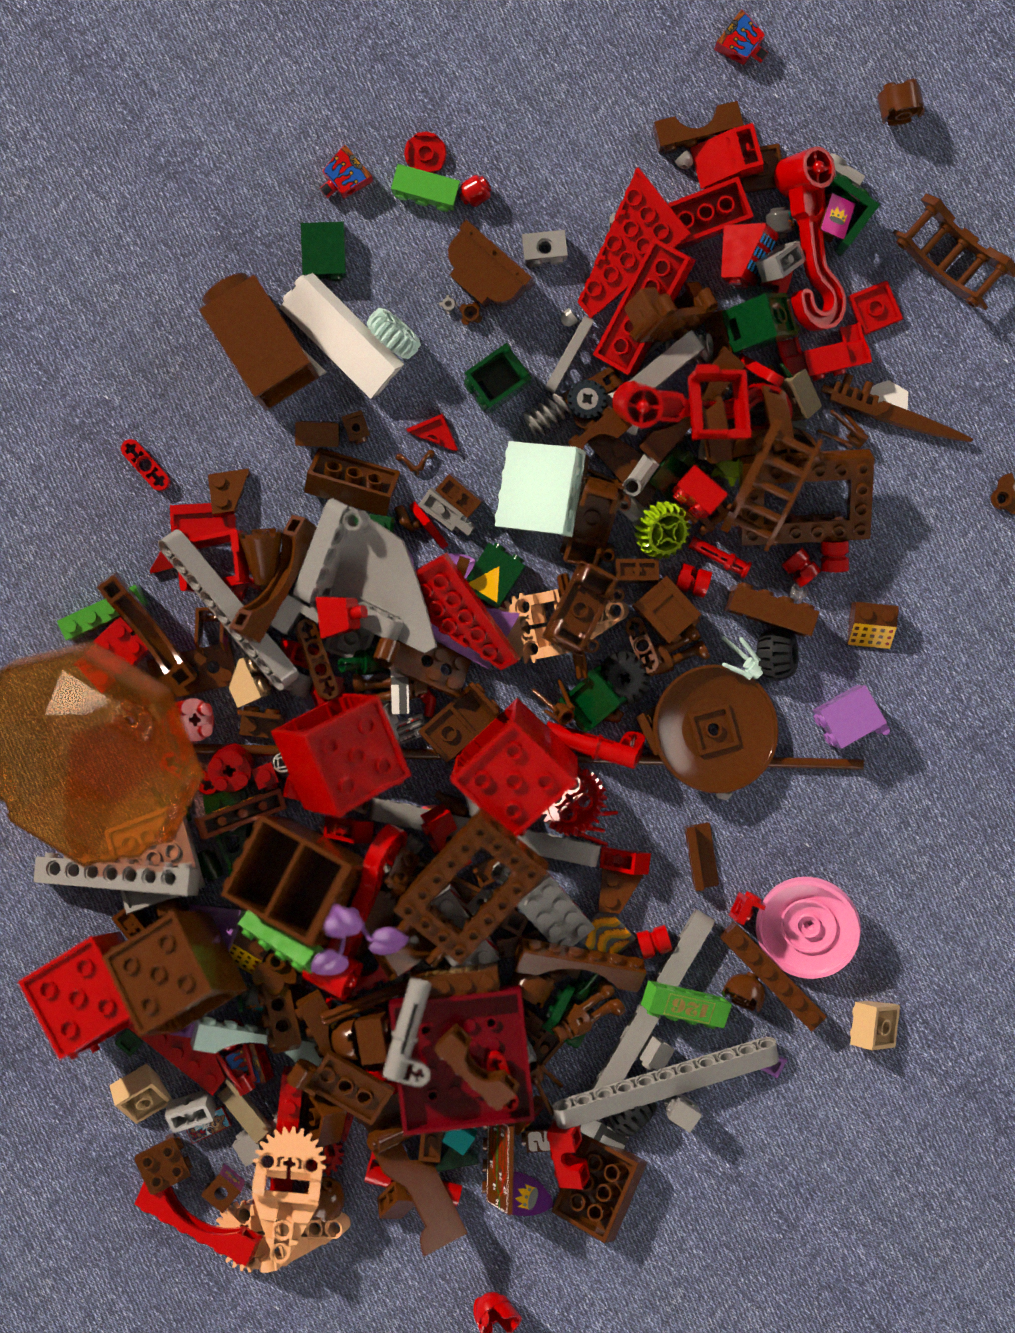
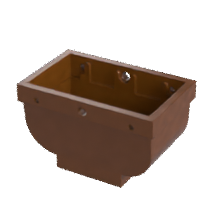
M467 219L459 227L460 231L451 241L448 248V258L454 267L449 276L485 308L491 302L498 306H510L517 302L526 290L529 292L536 284L525 270Z

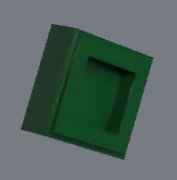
M127 1028L114 1044L131 1057L144 1041Z

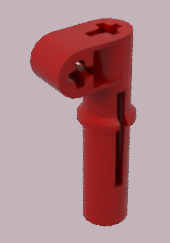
M550 721L546 724L571 750L592 756L593 760L602 759L635 769L642 758L645 736L639 732H626L620 742H615L604 738L602 734L596 736Z
M371 1151L364 1182L388 1188L394 1181L382 1172L379 1163L372 1162V1159H377L373 1151ZM442 1180L454 1206L457 1207L462 1185Z

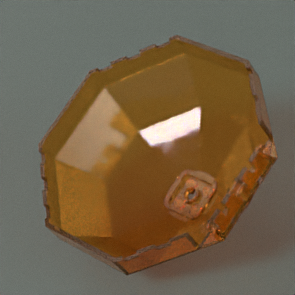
M93 641L14 659L0 669V800L4 801L9 811L7 816L10 822L83 867L100 862L102 864L116 862L118 859L139 858L151 846L174 841L187 814L186 805H191L202 782L204 773L169 685ZM127 716L134 720L133 724L129 723L130 719Z

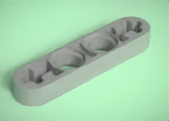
M586 316L583 317L545 386L546 390L552 393L556 392L594 320Z

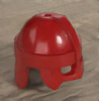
M487 1292L475 1299L473 1315L480 1333H493L492 1325L496 1322L507 1333H512L520 1325L522 1317L506 1295L497 1292Z

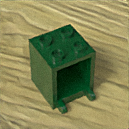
M765 293L722 311L723 324L727 328L729 344L734 353L757 351L798 335V331L801 329L800 326L795 324L789 304L791 297H787V293Z
M506 342L464 372L465 379L463 381L470 394L475 393L477 396L476 403L483 412L487 410L491 414L529 387L532 377ZM482 381L493 398L490 401L478 386L479 382Z

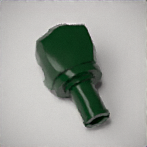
M377 646L369 647L366 651L362 649L357 650L353 657L338 660V665L346 664V666L338 667L340 672L355 670L360 675H371L385 672L387 669L379 666L373 660Z

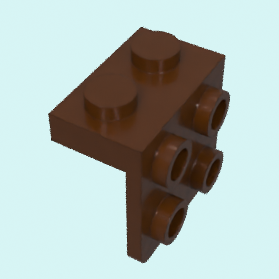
M174 1133L166 1135L164 1141L136 1154L134 1157L146 1187L152 1195L191 1176L192 1162L189 1156L184 1157L181 1150L184 1148L182 1140L179 1136L175 1137Z

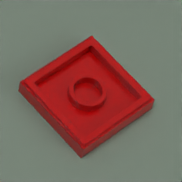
M888 280L847 297L856 322L861 324L864 336L903 320Z

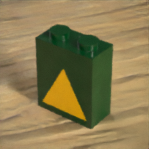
M488 543L466 580L481 600L499 609L525 571L526 566L523 564L525 560L516 554H513L511 557L505 553L506 548L500 544L495 543L492 545Z

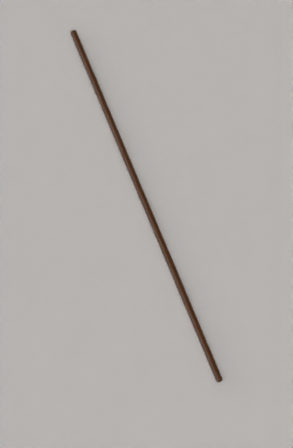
M181 743L180 752L181 754L214 755L225 744ZM241 745L252 756H276L280 753L277 745ZM400 748L405 759L442 760L433 749ZM574 752L578 756V763L615 764L602 759L593 760L592 756ZM642 754V758L638 765H664L659 754L656 756L653 754ZM773 757L767 768L863 770L864 760Z

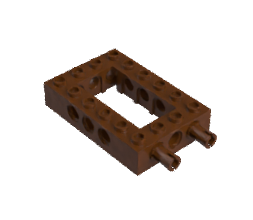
M480 808L396 900L393 911L401 916L403 920L394 929L407 935L414 927L437 945L426 957V961L429 964L433 961L431 966L437 967L446 955H449L462 965L548 873V862L483 808ZM483 847L512 871L502 885L494 889V893L488 900L480 904V908L475 914L465 920L462 930L453 923L454 920L452 918L448 919L437 910L436 905H431L430 902L477 851Z

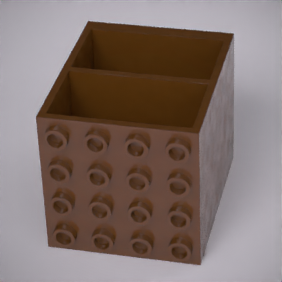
M261 816L254 823V832L243 845L244 851L241 857L237 858L234 862V870L231 876L225 880L222 887L224 890L221 895L309 946L329 944L332 936L325 932L326 920L330 916L334 905L345 909L350 908L362 880L365 859L292 818Z

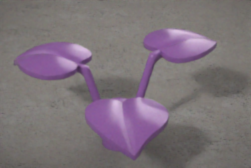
M334 905L330 916L326 920L325 932L332 937L341 938L340 949L338 952L332 949L320 952L312 961L311 971L321 975H336L347 968L348 958L342 955L346 935H354L362 930L366 939L371 942L369 950L379 955H388L400 950L408 942L409 936L394 928H382L377 930L373 937H371L365 929L357 909H345Z

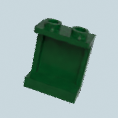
M344 222L301 223L302 275L306 276L313 273L320 281L321 279H329L333 282L342 281V278H347L345 256L346 229Z
M602 665L592 669L588 673L589 677L582 680L568 693L571 703L575 706L573 719L576 726L583 730L584 733L594 729L628 699L625 696L619 698L612 690L614 685L609 680L607 682L604 680L603 675L600 673L601 670H605ZM561 697L559 702L566 704L564 697Z

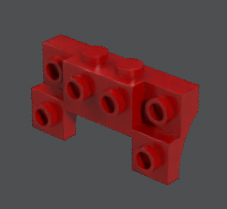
M860 322L838 328L840 343L803 352L801 351L798 337L776 343L780 364L783 363L793 377L800 370L806 369L810 379L812 378L813 381L825 379V375L832 373L834 377L844 375L849 368L867 365L873 361Z

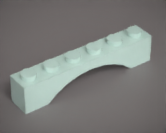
M203 1017V1019L195 1022L190 1044L193 1050L216 1053L223 1048L240 1043L251 1042L268 1045L267 1035H269L268 1027L266 1030L258 1029V1026L252 1024L239 1026L233 1021L225 1020L224 1023L216 1022L214 1018ZM300 1036L302 1044L299 1049L284 1052L295 1063L298 1059H306L317 1066L322 1062V1058H319L314 1049L317 1046L315 1039L310 1040L308 1036Z

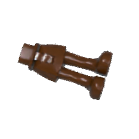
M690 624L686 628V632L680 636L681 639L675 644L672 641L669 644L662 645L659 643L654 646L661 663V669L656 675L671 672L674 670L675 665L694 656H700L704 660L711 657L702 640L690 648L670 656V653L701 638L696 626ZM649 656L645 657L648 662V668L650 670L653 669V664L655 663H652Z
M358 673L352 674L355 693L373 689H390L387 692L367 695L379 696L381 702L392 701L391 678L367 680L363 679ZM408 678L409 700L415 697L418 698V695L427 694V686Z
M606 979L601 980L597 985L596 992L588 1000L580 1005L573 1004L559 1020V1024L552 1028L561 1043L567 1038L571 1040L573 1037L591 1031L592 1025L607 1014L622 1016L626 1012L623 1003L618 998L611 997L615 991L609 981ZM604 999H608V1000H607L602 1006H600L598 1009H596L595 1011H593V1012L590 1013V1014H587V1012H588L593 1006H595L596 1004H598L600 1001H602V1000H604Z

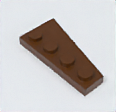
M596 437L586 443L621 483L628 478L643 456L619 438L614 441L608 437ZM629 481V489L636 492L638 490V483L636 481ZM648 481L643 491L634 497L645 508L657 489Z

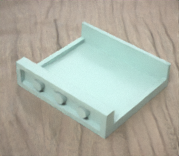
M509 441L505 452L506 461L502 471L501 490L498 494L499 503L495 514V526L503 529L510 528L572 537L586 451L577 447Z

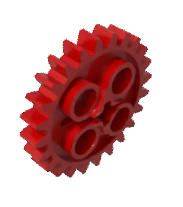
M578 767L577 784L579 783V787L576 790L567 791L559 803L556 801L542 814L546 817L544 822L550 824L549 827L551 829H556L557 833H563L566 836H569L571 833L577 836L578 830L586 834V827L592 830L593 821L598 824L600 823L597 816H604L603 812L600 811L601 808H607V805L602 803V801L608 799L606 795L602 794L606 791V788L601 786L603 782L599 778L597 779L598 776L591 773L588 769L583 771V769ZM590 799L589 804L584 807L585 802ZM573 812L572 817L567 820L568 815Z

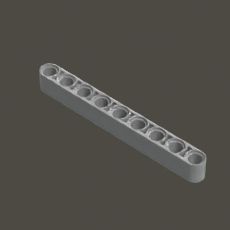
M176 529L158 541V546L165 557L277 689L283 690L299 678L296 667L267 633L259 644L246 640L229 628L238 610L244 605L180 530Z

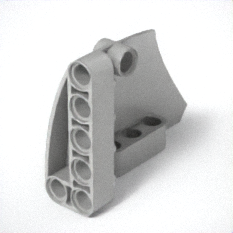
M331 498L324 507L293 595L312 605H317L316 597L357 598L358 606L365 605L368 610L367 618L360 619L361 627L383 638L399 640L423 653L437 647L420 584L404 541L370 519L365 511L356 510ZM355 516L359 519L358 525L354 522Z

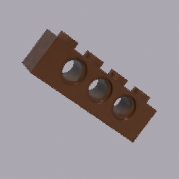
M278 961L272 962L274 967L280 966ZM265 982L255 983V985L259 986L260 990L258 1002L260 1006H263L265 1013L262 1014L263 1025L268 1027V1047L272 1048L273 1054L299 1049L302 1041L289 984L285 983L281 992L273 996L267 991ZM278 1003L282 1010H273L271 1004ZM277 1024H282V1025H284L285 1028H286V1031H285V1032H279V1031L276 1029V1025H277Z

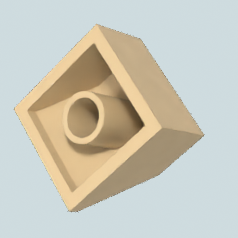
M873 1001L855 1002L853 1024L850 1031V1045L868 1050L894 1048L896 1046L900 1005Z
M147 1064L109 1085L114 1105L136 1124L168 1105V1101L172 1100L158 1074Z

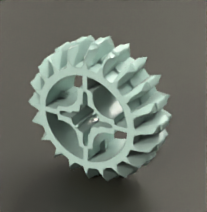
M378 308L370 315L367 321L368 329H370L371 333L375 335V338L402 358L409 359L411 356H414L421 343L407 324L383 308Z

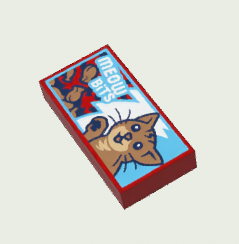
M224 1105L216 1108L213 1122L189 1128L186 1131L192 1144L232 1126V1122Z

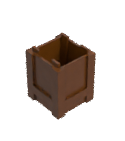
M668 576L659 580L632 605V608L665 644H669L672 641L675 644L681 639L679 634L690 624L695 626L701 621L698 617L702 614Z

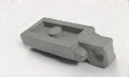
M432 487L419 503V507L451 531L459 532L461 530L469 536L476 527Z

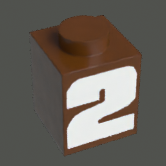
M551 1124L531 1125L525 1129L526 1133H521L522 1146H526L527 1153L551 1151L550 1144L546 1138L547 1130L551 1127Z

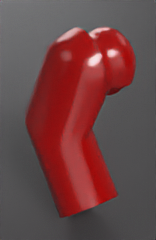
M427 688V694L418 695V698L425 704L423 715L434 717L437 698Z

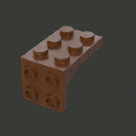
M469 683L457 699L452 700L418 731L446 764L501 714L498 711L500 709L499 705L493 699L489 701L484 695L486 693L485 690L478 683Z

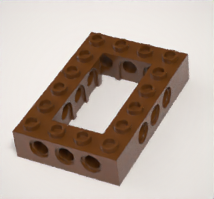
M869 449L823 451L819 461L813 462L804 482L846 480L848 485V496L845 499V504L847 505L846 519L839 511H832L829 514L811 512L810 515H794V513H791L789 516H786L778 532L781 536L777 544L870 539L875 458ZM801 452L772 454V456L804 470L809 456ZM757 455L739 456V491ZM762 464L758 472L761 479L771 484L795 483L799 480L798 477L770 464ZM757 486L756 488L751 487L747 497L750 498V501L764 507V490ZM746 508L745 510L740 509L738 513L742 515L741 518L771 532L777 524ZM738 526V537L742 546L766 545L767 539Z

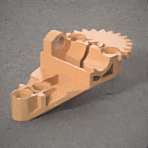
M559 589L525 596L523 593H519V599L515 596L511 597L512 604L509 601L504 602L507 609L499 608L505 612L520 613L507 636L508 641L520 656L519 661L523 657L524 663H528L529 659L536 663L537 659L570 653L557 645H551V642L542 638L546 627L532 630L527 629V626L547 622L543 603L553 602L554 608H556L561 598ZM525 601L530 605L528 612L523 610V603ZM608 601L590 639L596 638L626 618L629 613L628 605L623 601L618 603ZM615 605H619L621 608L619 616L613 613ZM533 643H535L538 646V652L536 654H534L531 651V645Z
M295 1126L292 1127L290 1133H288L286 1127H283L282 1135L277 1129L274 1130L275 1138L268 1134L266 1137L269 1143L261 1141L260 1144L264 1150L256 1149L255 1152L260 1156L253 1159V1162L256 1163L253 1180L252 1199L255 1201L259 1219L266 1236V1243H268L270 1248V1257L278 1264L288 1260L318 1207L323 1169H326V1166L322 1165V1160L326 1159V1156L318 1155L323 1150V1147L315 1148L319 1140L316 1139L311 1142L312 1133L304 1137L303 1128L296 1134ZM265 1155L273 1157L274 1165L272 1167H265L262 1160ZM291 1157L292 1161L296 1162V1165L291 1168V1179L310 1181L309 1194L266 1190L267 1177L286 1179L288 1165L284 1164V1161ZM309 1159L317 1161L318 1168L316 1171L311 1172L306 1168V1162ZM283 1223L288 1225L289 1233L287 1235L279 1234L278 1225ZM282 1246L286 1249L287 1255L284 1258L276 1256L275 1249Z
M254 1199L243 1200L241 1205H239L238 1201L234 1202L233 1207L230 1205L223 1214L220 1212L223 1218L218 1217L216 1219L220 1224L216 1225L218 1227L236 1228L246 1226L263 1236L255 1257L246 1266L240 1265V1271H244L247 1267L248 1272H252L253 1269H259L263 1273L277 1271L282 1266H287L292 1261L321 1245L327 1244L332 1239L339 1238L351 1225L350 1218L343 1212H341L340 1216L330 1221H321L322 1218L316 1216L314 1219L311 1218L288 1260L278 1264L270 1257V1248L268 1243H266L265 1233L260 1232L264 1230ZM284 1223L278 1225L279 1234L287 1235L289 1233L288 1225ZM279 1246V1251H275V1254L279 1258H284L287 1255V1251L284 1247ZM227 1256L226 1262H229L230 1260H232L231 1258H229V1257ZM233 1262L232 1267L235 1268L238 1264Z

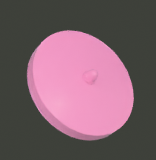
M797 877L778 884L766 895L762 901V904L766 906L765 911L759 909L757 913L756 935L762 951L782 971L800 978L815 979L830 976L840 971L850 962L858 948L861 923L855 905L840 888L819 878Z

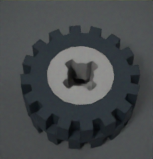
M594 380L579 381L570 389L567 404L576 417L592 419L598 416L606 405L605 390Z

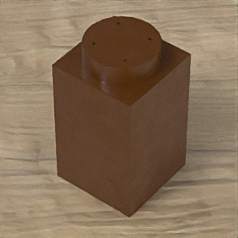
M246 273L230 275L213 285L205 293L202 299L205 306L199 309L200 313L253 397L265 412L319 378L316 370L255 274L251 277H248Z

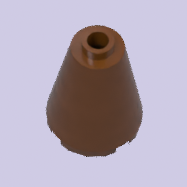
M276 528L254 529L252 534L246 535V531L240 532L239 540L254 583L262 589L267 588L279 564L282 529L276 531Z

